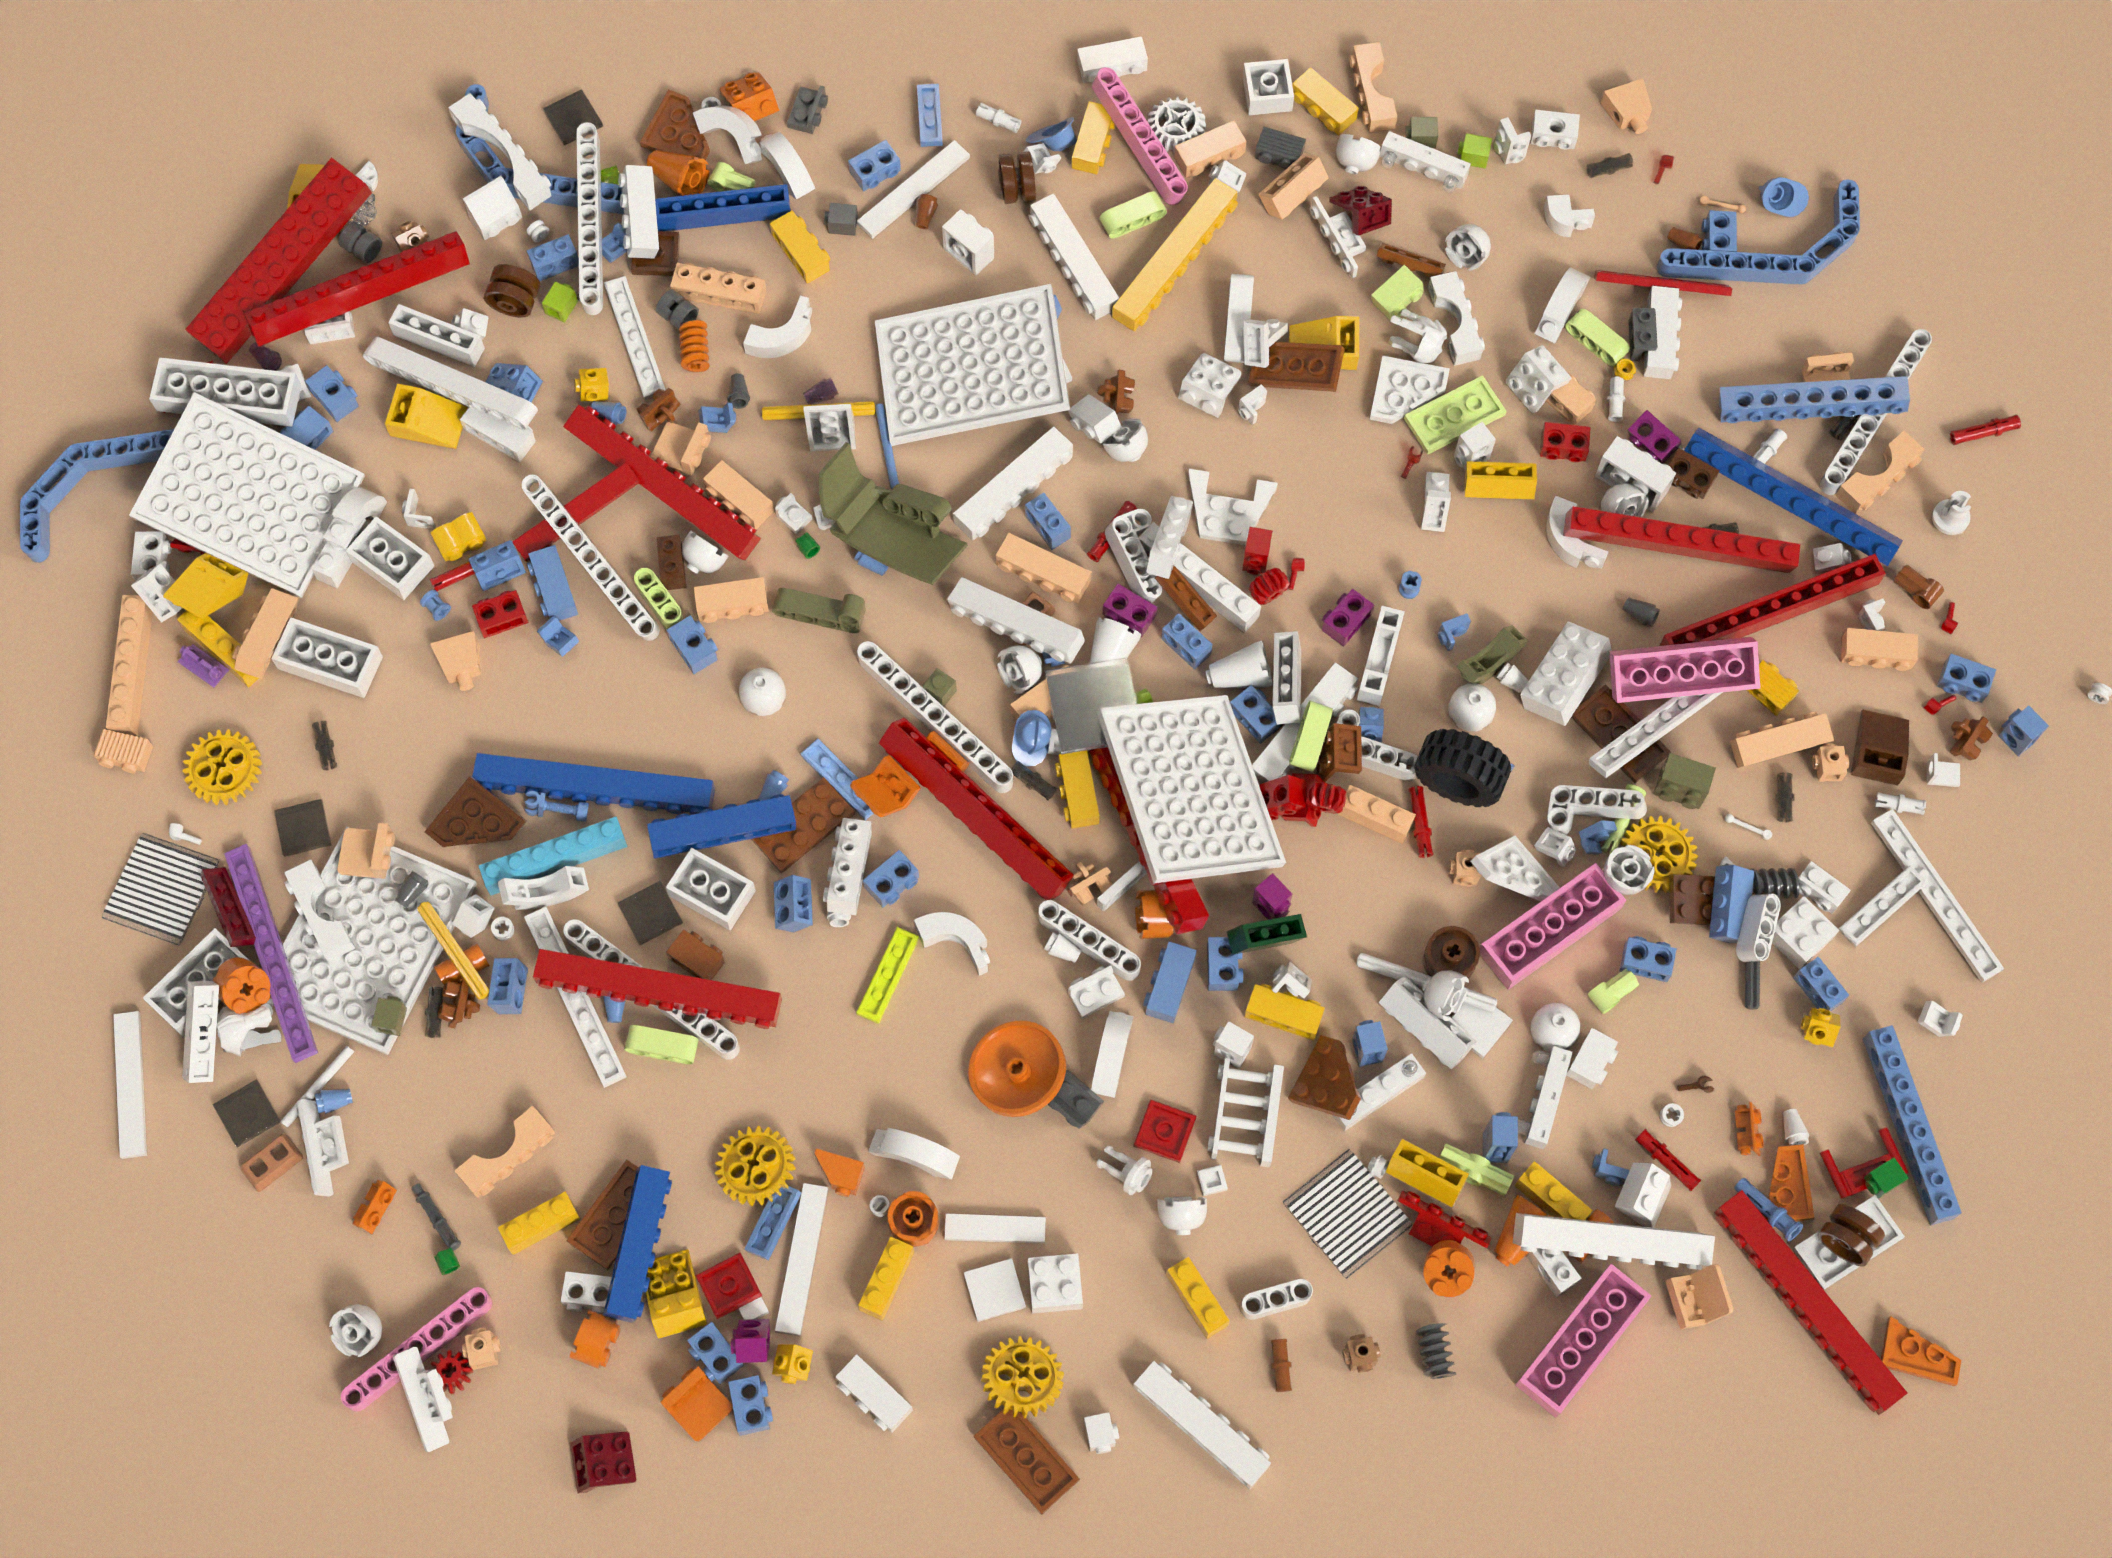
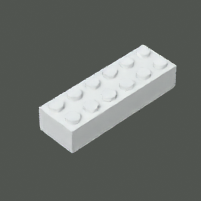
M159 358L149 399L156 411L183 414L195 392L257 423L292 427L302 385L296 373Z

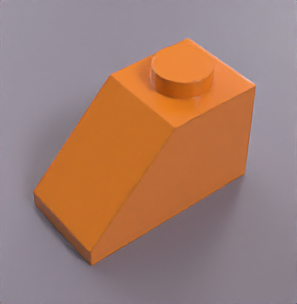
M816 1149V1159L835 1193L844 1197H849L850 1194L856 1196L865 1169L864 1162Z

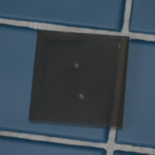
M582 89L543 108L544 114L564 146L577 140V128L582 123H592L596 129L603 127L602 121Z
M322 799L274 810L284 857L332 845Z
M661 881L617 903L639 945L683 923Z
M257 1079L213 1104L237 1148L279 1124L281 1121Z

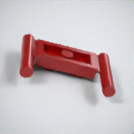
M1887 1127L1880 1129L1878 1132L1889 1154L1839 1172L1829 1149L1820 1152L1841 1199L1868 1190L1864 1177L1892 1158L1897 1160L1906 1174L1909 1173Z

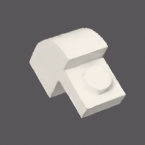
M1569 195L1547 196L1544 205L1545 219L1548 227L1554 233L1563 237H1571L1573 229L1585 230L1592 227L1595 218L1594 209L1572 210Z

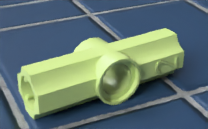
M1445 1144L1439 1156L1440 1159L1468 1173L1469 1176L1466 1182L1475 1186L1482 1185L1503 1196L1506 1195L1514 1178V1175L1491 1165L1490 1161L1474 1153L1467 1154L1448 1144Z

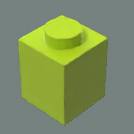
M1466 133L1464 142H1459L1457 154L1461 155L1460 160L1471 163L1470 166L1486 169L1492 138Z
M555 282L543 300L542 305L545 314L565 323L576 306L578 299L573 287L568 284L562 285Z

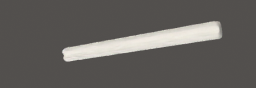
M1360 953L1357 959L1358 967L1396 980L1406 976L1413 984L1420 988H1423L1428 978H1432V976L1364 953ZM1468 989L1463 1003L1494 1012L1497 999Z

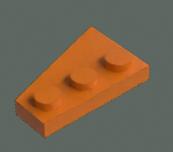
M1803 1144L1778 1147L1768 1198L1778 1208H1785L1788 1211L1787 1214L1795 1221L1814 1220L1815 1218Z
M1892 1316L1888 1317L1881 1360L1888 1369L1952 1386L1958 1385L1961 1359L1937 1344H1932L1919 1336V1333L1903 1326Z

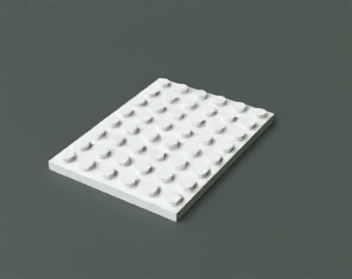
M1051 284L875 320L889 440L892 446L1070 410Z
M194 392L129 516L302 598L314 576L311 568L327 542L323 537L334 518L332 516L334 509L350 490L361 485L365 474Z
M1227 695L1104 707L1098 710L1097 714L1153 883L1279 868L1285 865L1286 861Z
M343 832L320 875L326 888L317 899L316 912L324 920L341 921L355 949L329 962L324 955L319 956L313 945L317 940L314 934L311 936L308 934L304 926V922L307 921L304 914H299L283 943V948L307 1020L388 1055L398 1036L378 1033L372 1028L371 1024L378 997L386 999L387 996H394L401 999V1002L407 1007L404 1025L443 950L417 911V907L422 902H430L449 932L452 933L455 927L452 923L463 901L470 898L477 883L470 878L394 846L390 850L391 864L389 870H387L386 879L341 875L337 868ZM414 871L428 881L425 886L427 888L406 908L395 901L406 875ZM270 994V999L268 1000L267 1003H269L270 1005H273V1006H274V1003H273V1000H272V997H271V994Z

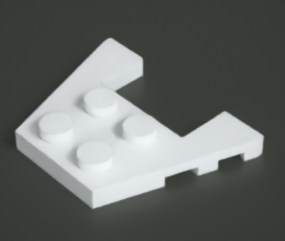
M1189 469L1188 478L1191 485L1199 538L1246 545L1249 527H1256L1262 513L1277 490L1278 483L1257 480L1254 501L1206 494L1209 472Z

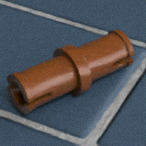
M1287 1339L1271 1340L1273 1352L1271 1368L1274 1369L1276 1392L1292 1391L1289 1370L1292 1365L1288 1360Z

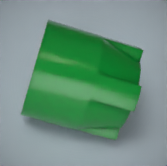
M805 533L795 541L806 559L814 557L820 551L821 547L809 533Z
M452 1248L440 1251L434 1257L442 1275L450 1274L460 1268Z

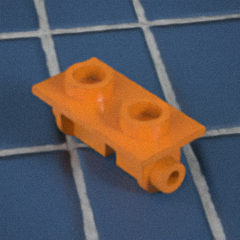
M1749 1102L1750 1108H1747V1105H1738L1737 1110H1735L1736 1128H1746V1132L1737 1133L1738 1150L1741 1152V1155H1750L1753 1150L1758 1156H1761L1760 1148L1764 1147L1763 1135L1758 1130V1124L1762 1123L1761 1111L1752 1102Z
M377 1179L376 1183H372L364 1198L370 1202L369 1205L361 1203L355 1216H353L354 1221L352 1224L373 1234L397 1190L385 1181Z

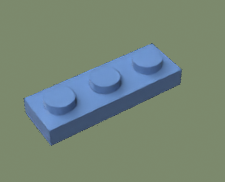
M939 84L917 85L921 147L943 146Z
M788 1186V1189L781 1187L779 1189L782 1194L781 1196H778L776 1193L772 1194L773 1202L768 1200L744 1250L769 1261L800 1198L801 1192L790 1186Z

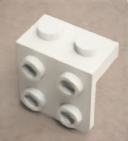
M1541 345L1523 355L1507 377L1506 384L1531 413H1535L1554 390L1568 384L1572 378L1551 353Z
M1203 353L1183 379L1178 399L1219 418L1223 411L1226 397L1240 379L1241 371Z

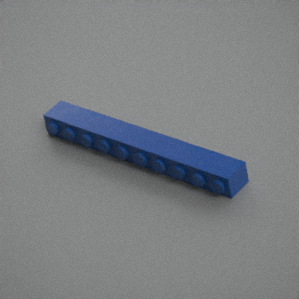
M1701 428L1694 432L1684 450L1720 470L1719 473L1864 554L1868 556L1876 554L1879 562L1886 566L1890 564L1903 542L1902 539Z
M477 753L472 775L474 779L489 791L499 790L508 795H514L515 792L525 793L526 795L529 791H536L539 795L546 793L545 796L553 800L568 798L578 803L579 801H594L603 806H608L610 803L619 804L623 808L638 806L648 811L664 809L672 814L689 812L691 815L699 814L704 809H712L715 793L713 780Z

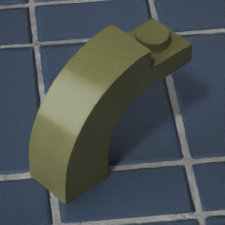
M1513 625L1504 627L1482 651L1473 657L1462 660L1457 665V668L1465 680L1471 683L1483 684L1500 671L1507 662L1509 663L1529 641Z

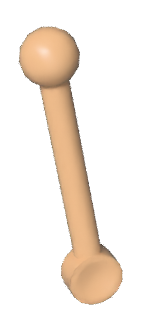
M1706 196L1700 199V205L1702 206L1710 204L1735 209L1740 213L1746 211L1744 204L1738 206L1709 200Z

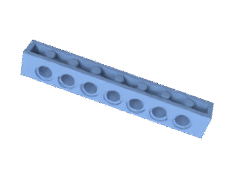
M1908 376L1720 387L1719 392L1721 423H1737L1740 421L1760 422L1762 420L1782 421L1785 419H1807L1811 417L1830 418L1832 416L1852 417L1864 414L1874 416L1881 413L1901 414L1908 412L1910 403Z
M1892 1025L1869 1031L1863 1038V1042L1929 1224L1931 1226L1953 1220L1962 1212L1894 1027Z

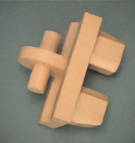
M1079 862L1076 864L1078 872L1074 874L1073 880L1077 881L1082 878L1083 881L1070 888L1067 892L1071 897L1075 896L1083 906L1094 899L1088 889L1090 885L1095 883L1101 894L1112 886L1111 879L1108 876L1111 872L1108 867H1105L1090 876L1089 873L1095 870L1094 865L1091 863L1085 867Z

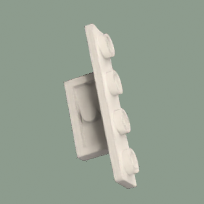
M1313 197L1310 207L1312 217L1320 223V230L1323 236L1328 237L1331 242L1330 246L1335 255L1338 254L1344 272H1348L1351 278L1356 277L1358 266L1353 256L1364 252L1366 245L1360 235L1352 233V222L1346 211L1329 218L1318 197Z
M300 1099L297 1101L298 1116L301 1121L302 1138L305 1143L307 1163L311 1175V1186L315 1195L329 1197L334 1194L330 1171L349 1164L340 1116H331L320 1121L316 1101Z
M412 1347L395 1354L393 1360L425 1451L430 1452L448 1444L449 1438L443 1422L453 1417L451 1414V1403L445 1397L442 1388V1377L437 1373L436 1369H424L417 1347Z

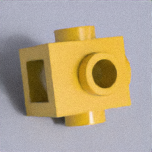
M606 368L579 369V377L574 379L575 392L580 394V401L608 400L609 382Z
M1811 1007L1809 1015H1804L1801 1022V1029L1804 1030V1039L1815 1045L1834 1046L1841 1027L1840 1015L1824 1008L1816 1009Z
M778 1344L773 1361L772 1375L781 1377V1382L787 1384H796V1381H807L813 1350L795 1344Z

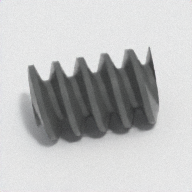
M1754 868L1750 869L1754 871L1752 892H1755V895H1761L1762 892L1764 894L1774 892L1779 898L1780 893L1783 892L1786 899L1789 898L1790 892H1793L1794 897L1798 898L1800 886L1794 868H1788L1787 871L1784 868H1779L1777 871L1774 868H1770L1768 871L1761 868L1758 872Z
M1446 1323L1426 1325L1416 1331V1335L1423 1337L1418 1340V1345L1425 1347L1420 1350V1355L1427 1357L1421 1363L1423 1366L1429 1367L1423 1371V1375L1431 1377V1379H1441L1456 1375V1372L1448 1371V1368L1455 1364L1452 1361L1446 1360L1447 1357L1453 1355L1451 1351H1445L1444 1349L1451 1345V1342L1443 1340V1337L1449 1335L1448 1331L1441 1330V1327L1447 1325Z

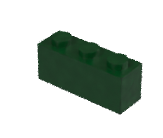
M1301 914L1243 924L1226 931L1233 955L1292 944L1307 937Z

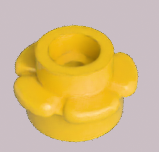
M1621 359L1613 368L1615 376H1619L1626 381L1632 379L1633 374L1636 373L1635 365L1629 359Z

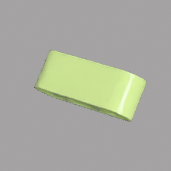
M1152 191L1106 210L1099 219L1108 236L1112 239L1160 220L1166 215L1167 210L1157 192Z
M1580 309L1565 325L1566 330L1572 337L1609 366L1614 367L1630 351L1629 344L1586 309Z
M649 568L639 569L634 575L637 590L662 625L669 629L682 621L683 616L680 607L655 573ZM645 579L651 580L649 584H641ZM657 597H664L660 602L654 601ZM671 614L677 615L675 619H666Z
M1311 700L1308 702L1290 756V765L1310 772L1314 771L1333 708Z
M630 1025L624 1050L631 1054L682 1064H693L699 1039L691 1035Z

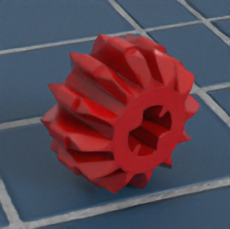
M1272 568L1255 578L1249 586V591L1258 604L1265 605L1282 595L1288 589L1290 583L1280 568Z
M1313 782L1309 785L1306 793V805L1311 809L1335 814L1341 813L1343 807H1345L1346 791L1340 786L1326 782Z
M448 1350L447 1358L441 1353L438 1354L440 1362L432 1361L431 1366L436 1368L437 1373L442 1377L443 1391L445 1392L448 1389L449 1393L453 1395L455 1394L456 1386L460 1391H463L465 1388L461 1383L463 1381L470 1383L471 1379L466 1375L473 1373V1369L467 1367L469 1359H462L463 1353L460 1351L454 1356L453 1351ZM450 1367L456 1370V1372L452 1373V1377L446 1374V1372H450Z

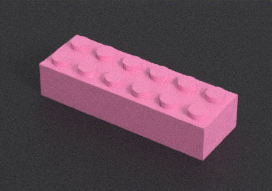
M1752 637L1609 651L1612 698L1617 703L1760 688L1758 641Z
M1595 863L1482 943L1480 955L1509 990L1620 911L1626 899L1621 893L1616 892L1608 885L1604 872Z
M1610 1264L1515 1386L1556 1418L1651 1298V1295L1614 1265Z

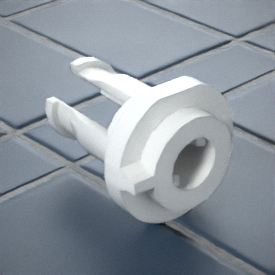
M1956 491L1951 495L1950 499L1943 500L1936 505L1932 512V521L1940 532L1947 535H1957L1965 531L1970 523L1969 510L1971 506L1967 505L1965 507L1967 501L1971 498L1970 494L1965 491Z
M1107 1146L1104 1149V1152L1126 1165L1121 1172L1098 1159L1097 1167L1105 1169L1110 1175L1124 1183L1123 1190L1127 1194L1133 1195L1136 1192H1141L1152 1176L1151 1161L1145 1157H1141L1136 1161L1124 1153L1116 1152L1112 1146Z

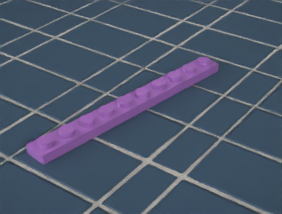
M244 844L224 854L239 900L256 936L254 946L262 970L270 980V994L291 1058L297 1063L317 1054L318 1050L251 849L247 844Z

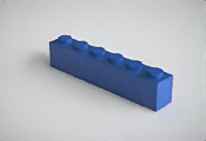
M787 184L655 199L657 229L662 232L773 220L791 211Z
M778 794L768 800L760 801V799H753L743 805L729 804L724 806L723 809H704L699 814H680L674 819L669 820L663 818L655 819L647 824L653 858L656 859L689 852L691 848L700 850L796 830V820L790 795Z
M640 1165L636 1170L603 1316L633 1323L637 1317L642 1315L644 1302H640L642 1292H647L650 1278L646 1277L648 1267L652 1268L655 1260V1253L652 1252L653 1244L659 1241L661 1229L657 1228L659 1218H664L667 1206L663 1204L664 1196L669 1194L672 1180L669 1179V1171Z

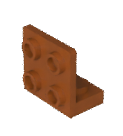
M1334 723L1327 730L1316 766V774L1324 782L1335 772L1359 774L1362 771L1361 726Z

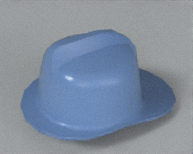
M1070 117L1058 124L1042 128L1026 138V142L1035 143L1041 141L1052 151H1063L1077 142L1071 126L1074 118Z
M1778 177L1768 180L1763 186H1759L1762 203L1765 209L1785 217H1793L1804 211L1808 204V191L1799 182Z
M1029 710L1021 714L1016 721L1012 754L1021 765L1027 767L1035 766L1041 763L1048 753L1051 723L1044 713L1037 710Z

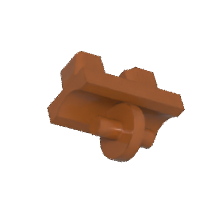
M1119 369L1116 376L1112 377L1111 380L1106 379L1104 385L1098 387L1097 393L1104 397L1103 401L1109 403V407L1116 412V415L1119 412L1130 413L1134 407V400L1124 397V393L1131 394L1133 392L1135 380L1126 377L1125 371Z
M670 388L666 391L658 389L653 393L652 398L654 402L650 405L642 403L637 408L639 416L651 432L665 420L670 423L675 421L672 413L681 404L676 399L674 391Z
M1982 716L1980 720L1965 718L1962 722H1953L1951 729L1954 735L1952 737L1957 741L1950 750V753L1954 756L1962 755L1968 760L1976 759L1981 753V749L1974 744L1975 741L1978 740L1981 744L1986 743L1993 735L1986 726L1989 720Z
M464 979L460 983L447 981L443 986L442 996L453 999L452 1005L442 1003L437 1017L448 1021V1027L454 1029L457 1023L462 1022L463 1015L465 1019H471L472 1013L480 1011L481 1005L474 1002L475 995L468 994L469 986Z

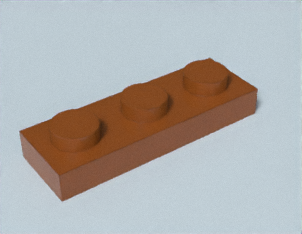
M1385 243L1381 244L1377 252V257H1380L1383 262L1388 264H1394L1395 262L1402 266L1405 265L1410 271L1418 270L1424 272L1423 274L1429 278L1443 274L1446 266L1442 262Z
M1173 566L1169 579L1159 576L1155 577L1157 582L1199 631L1203 630L1217 617L1215 612L1175 566Z

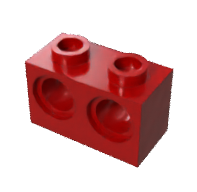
M1545 422L1541 432L1540 457H1546L1549 460L1566 459L1575 463L1586 461L1589 453L1591 427ZM1553 440L1556 441L1558 444L1553 445L1549 441ZM1572 443H1578L1581 447H1575Z
M1249 527L1242 571H1247L1251 575H1259L1266 572L1273 530Z
M517 590L504 591L497 597L482 599L477 604L472 605L484 639L529 623ZM516 606L514 610L506 611L507 607ZM488 613L493 614L489 619L483 618Z
M1286 775L1259 784L1271 820H1276L1278 816L1284 814H1294L1296 810L1306 807L1305 780Z

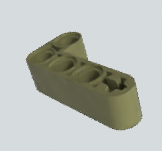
M788 588L778 589L772 612L775 615L849 633L860 632L866 611L864 599L854 594L844 595L843 601Z

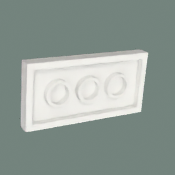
M1876 1195L1855 1208L1872 1218L1885 1233V1237L1877 1248H1871L1873 1251L1871 1259L1905 1237ZM1818 1231L1795 1246L1793 1251L1823 1290H1825L1860 1266L1839 1258L1827 1249L1819 1240Z

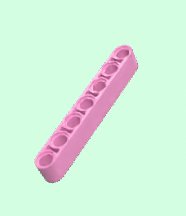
M1108 67L1101 68L1092 83L1093 91L1164 201L1170 205L1178 204L1188 189L1186 181L1116 72Z
M477 1287L469 1290L346 1386L341 1393L342 1403L355 1412L365 1409L400 1381L398 1371L391 1370L395 1354L421 1343L423 1349L420 1357L422 1363L485 1315L492 1307L491 1296L483 1288ZM477 1296H485V1301L481 1306L476 1307L473 1305V1301ZM459 1311L464 1312L462 1321L458 1323L453 1322L455 1313ZM442 1327L444 1329L443 1335L438 1339H433V1331L436 1328ZM381 1376L380 1385L376 1388H371L370 1382L372 1378ZM355 1392H359L360 1400L355 1404H350V1396Z

